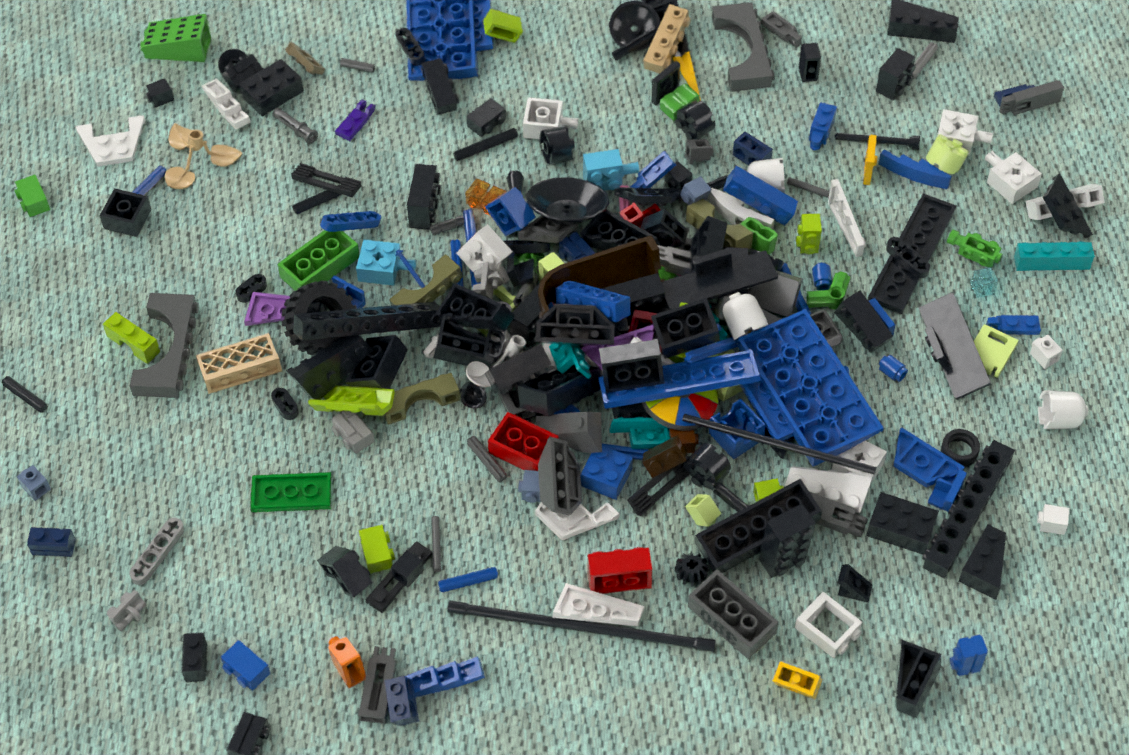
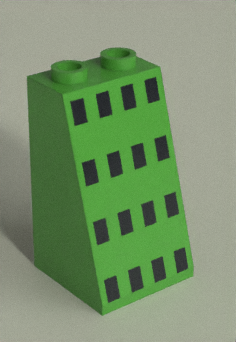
M199 14L149 22L148 28L144 31V41L140 45L144 57L147 59L205 62L212 38L207 15Z

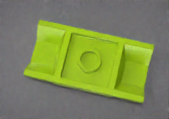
M336 385L324 396V399H310L308 403L316 411L340 412L344 410L351 411L352 413L362 411L365 415L383 416L392 408L395 391L394 389Z

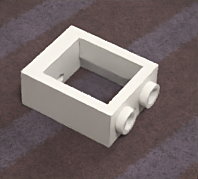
M822 592L797 618L795 628L834 659L838 654L842 655L847 650L848 643L851 640L856 641L861 635L862 621L826 593ZM825 608L850 627L836 642H833L811 624Z

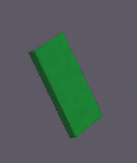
M331 472L252 475L250 511L277 512L331 509L332 474Z

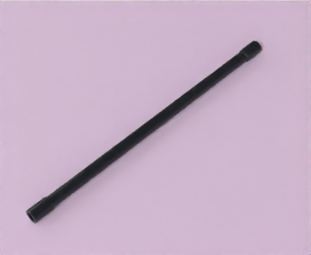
M449 600L447 608L448 613L474 615L670 644L714 652L716 641L715 639L701 637L694 638L579 620L552 618V616L471 605Z

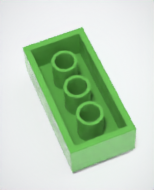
M324 230L277 264L280 278L295 291L315 281H328L359 259V247L344 231L329 232Z

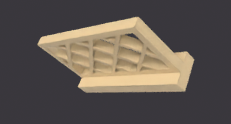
M269 333L196 355L208 394L282 372L280 360ZM261 342H268L265 347L258 346ZM244 347L249 348L246 353L240 351V349ZM254 350L261 351L258 356L251 354ZM224 353H230L228 358L221 357ZM236 355L242 357L239 362L233 360ZM208 358L212 359L209 364L202 362V360ZM247 359L253 360V361H250V362H246V363H245V361H246ZM217 361L224 362L221 367L214 366ZM210 370L216 371L214 373L208 374Z

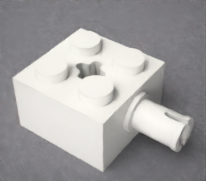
M528 97L523 120V138L540 139V132L542 130L565 125L567 128L578 129L579 119L563 117V101Z
M943 109L938 135L941 134L951 141L953 139L960 141L963 144L962 148L968 150V155H970L973 142L980 141L991 144L993 132L977 130L978 116Z
M993 151L986 155L985 160L993 166L990 169L987 183L1011 204H1014L1038 187L1042 173L1017 152L1005 160H1002Z
M487 224L456 254L473 273L475 270L482 269L483 263L489 262V268L493 271H498L499 275L504 278L503 285L510 280L505 268L502 266V261L512 251Z
M864 441L837 456L877 467L872 479L873 482L884 465L887 451ZM834 463L832 465V470L836 472L873 475Z

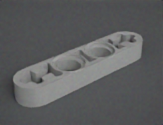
M171 518L165 522L130 570V577L134 584H145L184 532V526L179 518ZM176 525L178 526V529H175V528H174V529L171 531V528H170L171 526H172V527H175ZM161 540L168 541L165 547L157 546ZM154 555L157 557L152 563L146 562L148 556ZM141 572H143V576L139 575L138 577H136V573L140 574Z

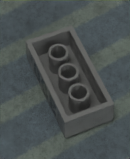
M718 570L713 572L688 596V608L748 660L777 633L779 622Z

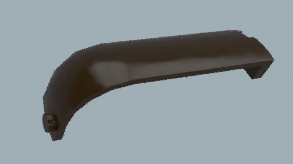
M648 236L561 264L548 271L541 280L538 290L541 310L539 317L541 318L549 310L548 304L550 302L556 304L555 288L566 281H573L604 290L605 287L656 273L659 275L658 270L661 269L660 253L653 237ZM631 318L627 319L628 326L631 324Z

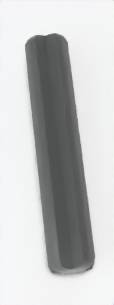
M472 436L468 438L467 445L498 482L507 478L505 471L477 437Z

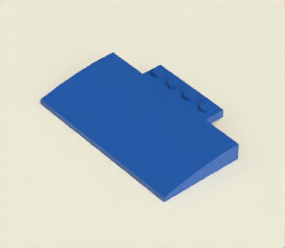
M406 0L407 28L422 48L426 58L425 62L442 58L443 64H447L449 79L478 77L477 51L494 49L493 37L485 35L483 19L491 9V0ZM413 44L407 46L408 49L414 47ZM408 59L409 81H425L421 72V65L415 66Z
M806 309L738 338L737 347L740 352L753 351L760 374V381L742 384L740 387L760 419L766 424V429L772 438L783 441L794 436L799 446L837 456L883 431L884 427ZM806 456L812 467L825 462Z

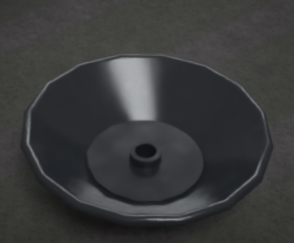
M555 177L542 180L531 186L526 194L527 204L535 213L564 226H573L591 220L604 213L609 205L608 194L600 186L587 180L572 177Z

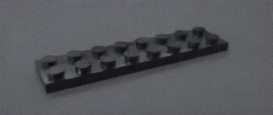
M923 193L899 238L929 262L957 206ZM890 255L867 300L875 298L881 307L902 314L921 278L915 277ZM910 255L903 256V258L906 260L913 259V257Z

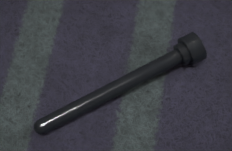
M836 133L834 137L836 140L868 142L870 135ZM913 135V137L909 138L877 136L876 143L907 145L912 150H919L920 136Z

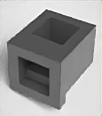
M707 139L686 141L685 157L689 164H693V161L702 162L710 160L711 156H713V147Z

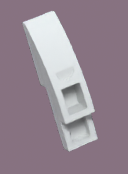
M711 188L709 202L731 224H741L747 217H752L763 226L773 229L774 219L757 213L752 209L745 208L744 202Z

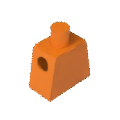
M338 636L332 637L328 642V650L334 666L349 689L365 680L366 673L359 653L347 637L342 639Z

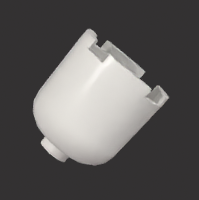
M783 158L755 161L749 165L747 172L785 193Z
M740 292L729 296L730 300L723 306V315L734 340L749 334V331L758 330L768 325L758 301L751 294L741 295Z
M1044 390L1040 395V399H1043L1042 407H1038V419L1040 425H1044L1043 429L1077 428L1083 423L1085 416L1088 415V406L1085 405L1084 399L1078 393Z

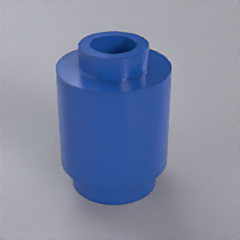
M817 263L812 268L814 286L818 291L829 290L832 284L831 268L828 264Z
M892 355L884 356L879 362V370L893 381H902L908 373L906 366Z

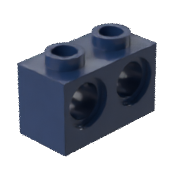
M744 131L734 140L732 155L749 166L755 161L772 159L773 149Z
M406 676L385 680L391 723L403 726L419 722L413 680Z

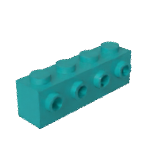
M1082 241L1018 243L1014 254L1016 271L1090 270L1095 257L1092 242Z

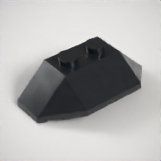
M555 304L536 322V342L584 346L614 345L615 325L594 305Z

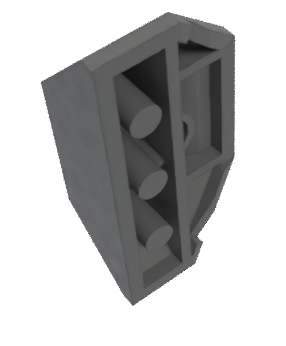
M549 437L538 463L540 501L552 512L571 515L582 503L580 465L573 452L569 449L567 441Z

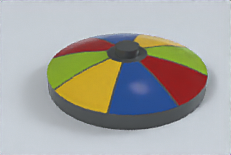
M716 389L642 402L647 413L661 425L675 430L689 431L701 428L702 426L682 421L684 413L710 420L718 406V395Z

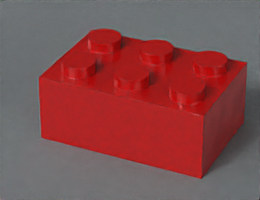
M507 412L488 439V452L522 470L538 471V463L548 438L559 439V436Z
M636 547L630 550L616 549L611 552L596 551L592 554H587V574L590 590L605 594L651 589L652 563L649 547Z

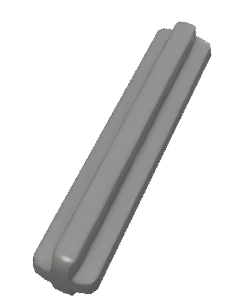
M934 42L929 43L915 61L916 68L912 74L913 79L916 78L937 51L938 45Z

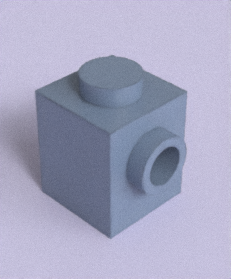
M700 176L685 184L680 196L685 203L690 205L701 199L707 200L712 189Z
M34 465L23 470L17 476L21 487L34 501L51 490L47 479Z
M524 470L523 481L519 480L518 492H521L522 500L530 503L541 502L538 471Z

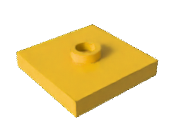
M877 135L869 136L864 166V185H870L873 166L877 165L878 156L875 155Z

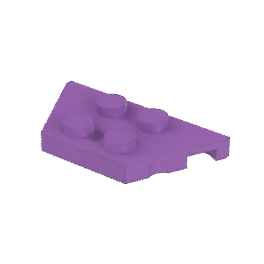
M653 325L614 337V345L582 347V350L602 370L599 348L630 344L634 337L642 341L653 340L655 329Z

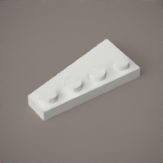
M832 180L828 205L855 256H862L866 247L865 240L860 234L839 180Z
M792 466L785 486L801 478L810 492L856 508V512L861 513L874 475H860L850 472L843 473L833 470L825 471Z

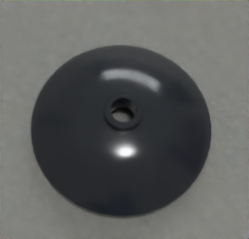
M634 0L619 5L613 11L609 21L610 35L619 47L652 28L657 31L660 26L656 11L647 3ZM635 26L637 31H632L631 28ZM653 40L649 41L648 43L644 44L643 46L639 47L634 51H641L648 48Z

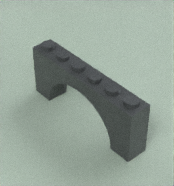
M752 2L712 6L711 18L714 30H727L739 35L747 42L751 50V54L746 61L738 66L728 68L727 80L730 91L771 87L772 80H775L774 70H771L770 57L767 58V45H764V34L760 32L761 24L760 21H757V9H754Z
M149 293L146 307L149 318L166 323L174 331V340L169 352L158 363L148 368L132 371L129 386L133 396L178 398L179 392L183 391L184 387L182 377L187 372V365L185 363L186 359L190 357L189 344L193 342L192 329L196 327L195 313L198 314L199 303L196 302L195 296L190 294Z

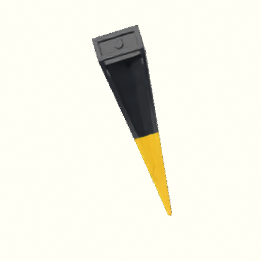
M641 0L656 11L660 24L669 4L679 7L677 0ZM684 31L683 40L679 41L677 53L675 56H672L674 62L680 63V72L687 84L699 94Z

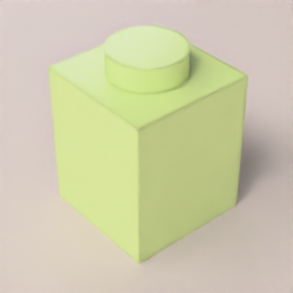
M697 494L685 506L695 523L699 526L713 525L722 514L710 495Z

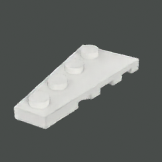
M566 583L554 608L552 618L638 626L644 606Z

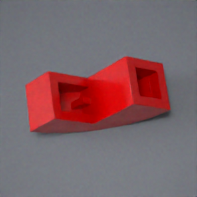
M634 202L619 213L625 220L640 228L644 217L661 210L655 203L641 212Z

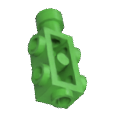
M953 229L948 236L947 243L953 246L955 244L960 246L959 255L992 269L995 263L998 264L1003 256L1000 253L1002 248L999 247L997 242H988L982 239V236L978 233H968L965 237Z

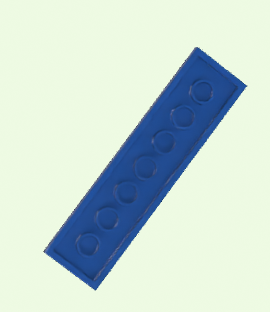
M752 350L709 357L691 364L681 362L662 366L664 384L606 393L603 376L599 377L605 409L760 381V374Z

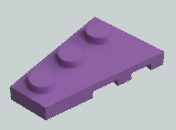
M253 292L244 321L245 326L285 320V316L281 314L282 310L286 309L284 303L290 296Z

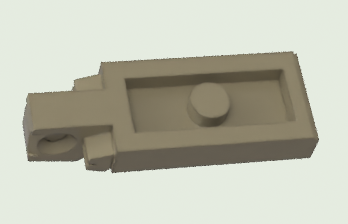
M289 42L285 51L289 56H294L297 63L304 65L308 73L313 75L315 73L321 75L324 73L325 68L308 52L302 50L294 42Z

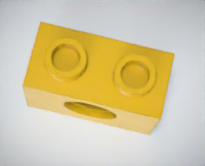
M780 661L773 682L775 685L816 699L822 678L819 675Z

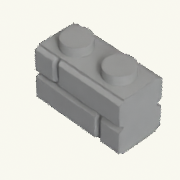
M342 411V413L332 418V431L337 437H342L343 444L348 450L352 449L357 454L365 447L374 443L373 432L356 413Z

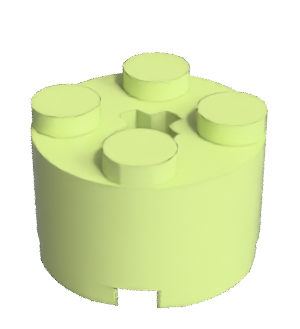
M939 134L931 146L926 159L932 165L934 163L939 165L938 169L949 174H955L960 170L969 151L962 148L963 144L956 139L951 141Z

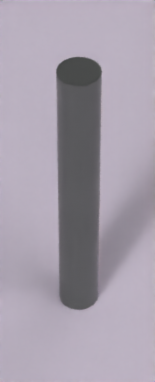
M791 177L787 180L789 185L829 198V190Z
M432 516L433 571L441 572L439 517Z

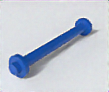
M398 249L395 256H399L421 288L425 287L422 280L402 254L403 250L400 251Z

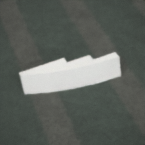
M217 78L202 85V89L235 130L251 123L249 116L232 97L231 91Z

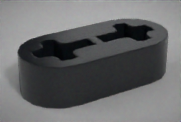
M255 274L238 286L235 291L237 300L241 303H247L251 300L253 292H263L267 288L266 277L262 274Z
M285 388L274 389L271 393L274 406L284 419H295L299 413L296 402ZM280 395L281 397H283L284 401H281V399L279 397L277 398V396ZM288 406L289 409H290V410H293V411H292V412L286 411V407Z

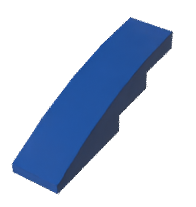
M885 149L880 153L878 165L895 174L928 186L948 189L952 176L924 159L916 162L905 154L898 158Z
M478 656L459 664L453 661L438 668L432 665L406 675V677L413 680L415 697L453 689L485 678L481 660Z

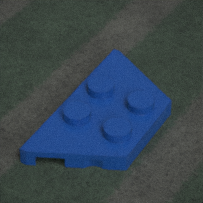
M900 428L893 467L924 487L936 484L938 478L946 480L957 476L959 470L964 471V466L904 428Z

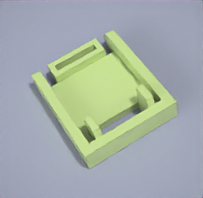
M984 324L974 343L987 374L991 375L994 368H996L994 377L998 378L1018 345L1019 340ZM989 336H992V337H994V338H996V339H998V340H1001V341L1005 342L1006 344L1004 345V344H1002V343H1000V342H998V341H996V340H994V339H992V338H989Z

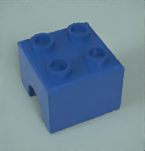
M741 398L732 404L731 410L726 415L720 417L721 413H717L710 418V421L765 435L766 424ZM709 429V434L733 460L759 443Z

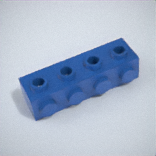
M738 166L728 175L723 191L784 226L794 216L798 204L797 200Z
M566 281L555 288L556 304L594 305L608 320L618 322L630 315L629 296L573 281Z

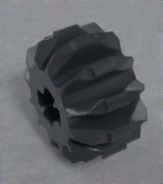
M691 551L689 556L683 553L682 558L676 560L674 572L677 574V580H683V585L690 582L691 587H693L694 582L700 585L702 580L707 579L709 565H707L706 558L701 559L700 553L695 556Z

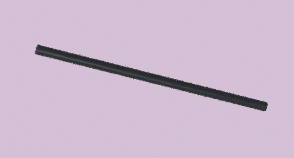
M685 413L683 415L682 421L873 475L876 473L877 467Z

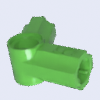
M840 271L835 273L829 290L807 291L808 307H829L836 310L844 300L851 277L847 273Z

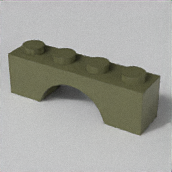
M704 199L687 206L686 222L696 229H699L707 216L713 218L715 216V206ZM741 224L727 225L723 247L725 249L726 247L750 249L752 247L753 232Z
M445 254L432 264L433 278L428 285L418 290L401 289L389 299L391 305L433 302L452 285L460 281L463 277L460 266Z
M452 373L441 374L436 378L424 380L418 384L406 386L395 391L392 408L384 414L387 424L406 419L409 407L420 400H433L441 406L460 401V391Z

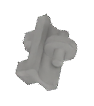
M489 262L483 263L482 269L475 270L474 272L475 280L477 283L481 282V284L473 285L472 291L493 299L494 289L503 284L504 278L499 275L498 271L491 270Z
M133 590L132 593L125 592L121 596V604L117 608L111 607L106 612L119 631H122L133 619L136 621L142 619L139 612L147 604L136 590Z

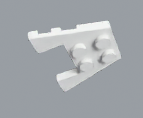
M144 115L128 118L130 129L128 132L94 137L92 124L76 126V130L98 167L130 162L134 160L138 140L142 133L143 124H145Z
M542 502L535 510V515L562 541L617 520L620 514L608 502L593 514L581 504L571 515L552 512Z

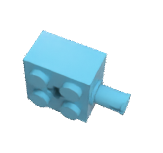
M619 149L583 154V179L600 186L604 191L620 187L624 175L639 173L638 162L622 164Z
M363 240L356 267L358 282L394 286L398 270H408L399 256H395L396 251L400 250V244ZM407 259L412 268L416 269V260Z

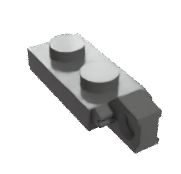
M772 11L761 19V24L782 40L790 41L795 47L802 44V36L799 35L797 28L776 12Z

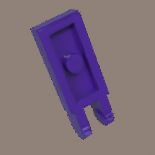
M362 99L358 102L356 108L337 127L335 135L351 141L369 120L376 106L371 103L364 113L362 111L366 107L367 102Z

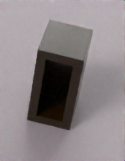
M675 436L644 452L642 463L650 476L654 478L687 461V450L679 437Z

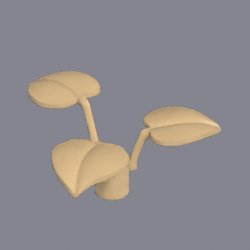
M174 123L169 132V144L177 150L189 148V155L185 170L181 167H172L166 171V184L173 189H185L194 183L195 174L188 171L192 152L199 151L203 146L207 154L211 155V162L221 167L232 165L242 156V152L233 147L220 144L212 146L210 151L207 142L203 141V133L200 130H190Z

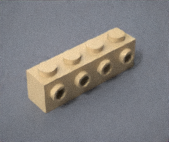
M669 4L643 60L644 69L660 74L671 65V58L677 53V45L679 41L683 40L685 27L688 28L691 21L689 10Z

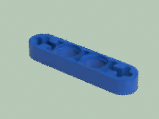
M374 211L329 214L323 216L320 226L329 232L376 228L380 224L381 215Z

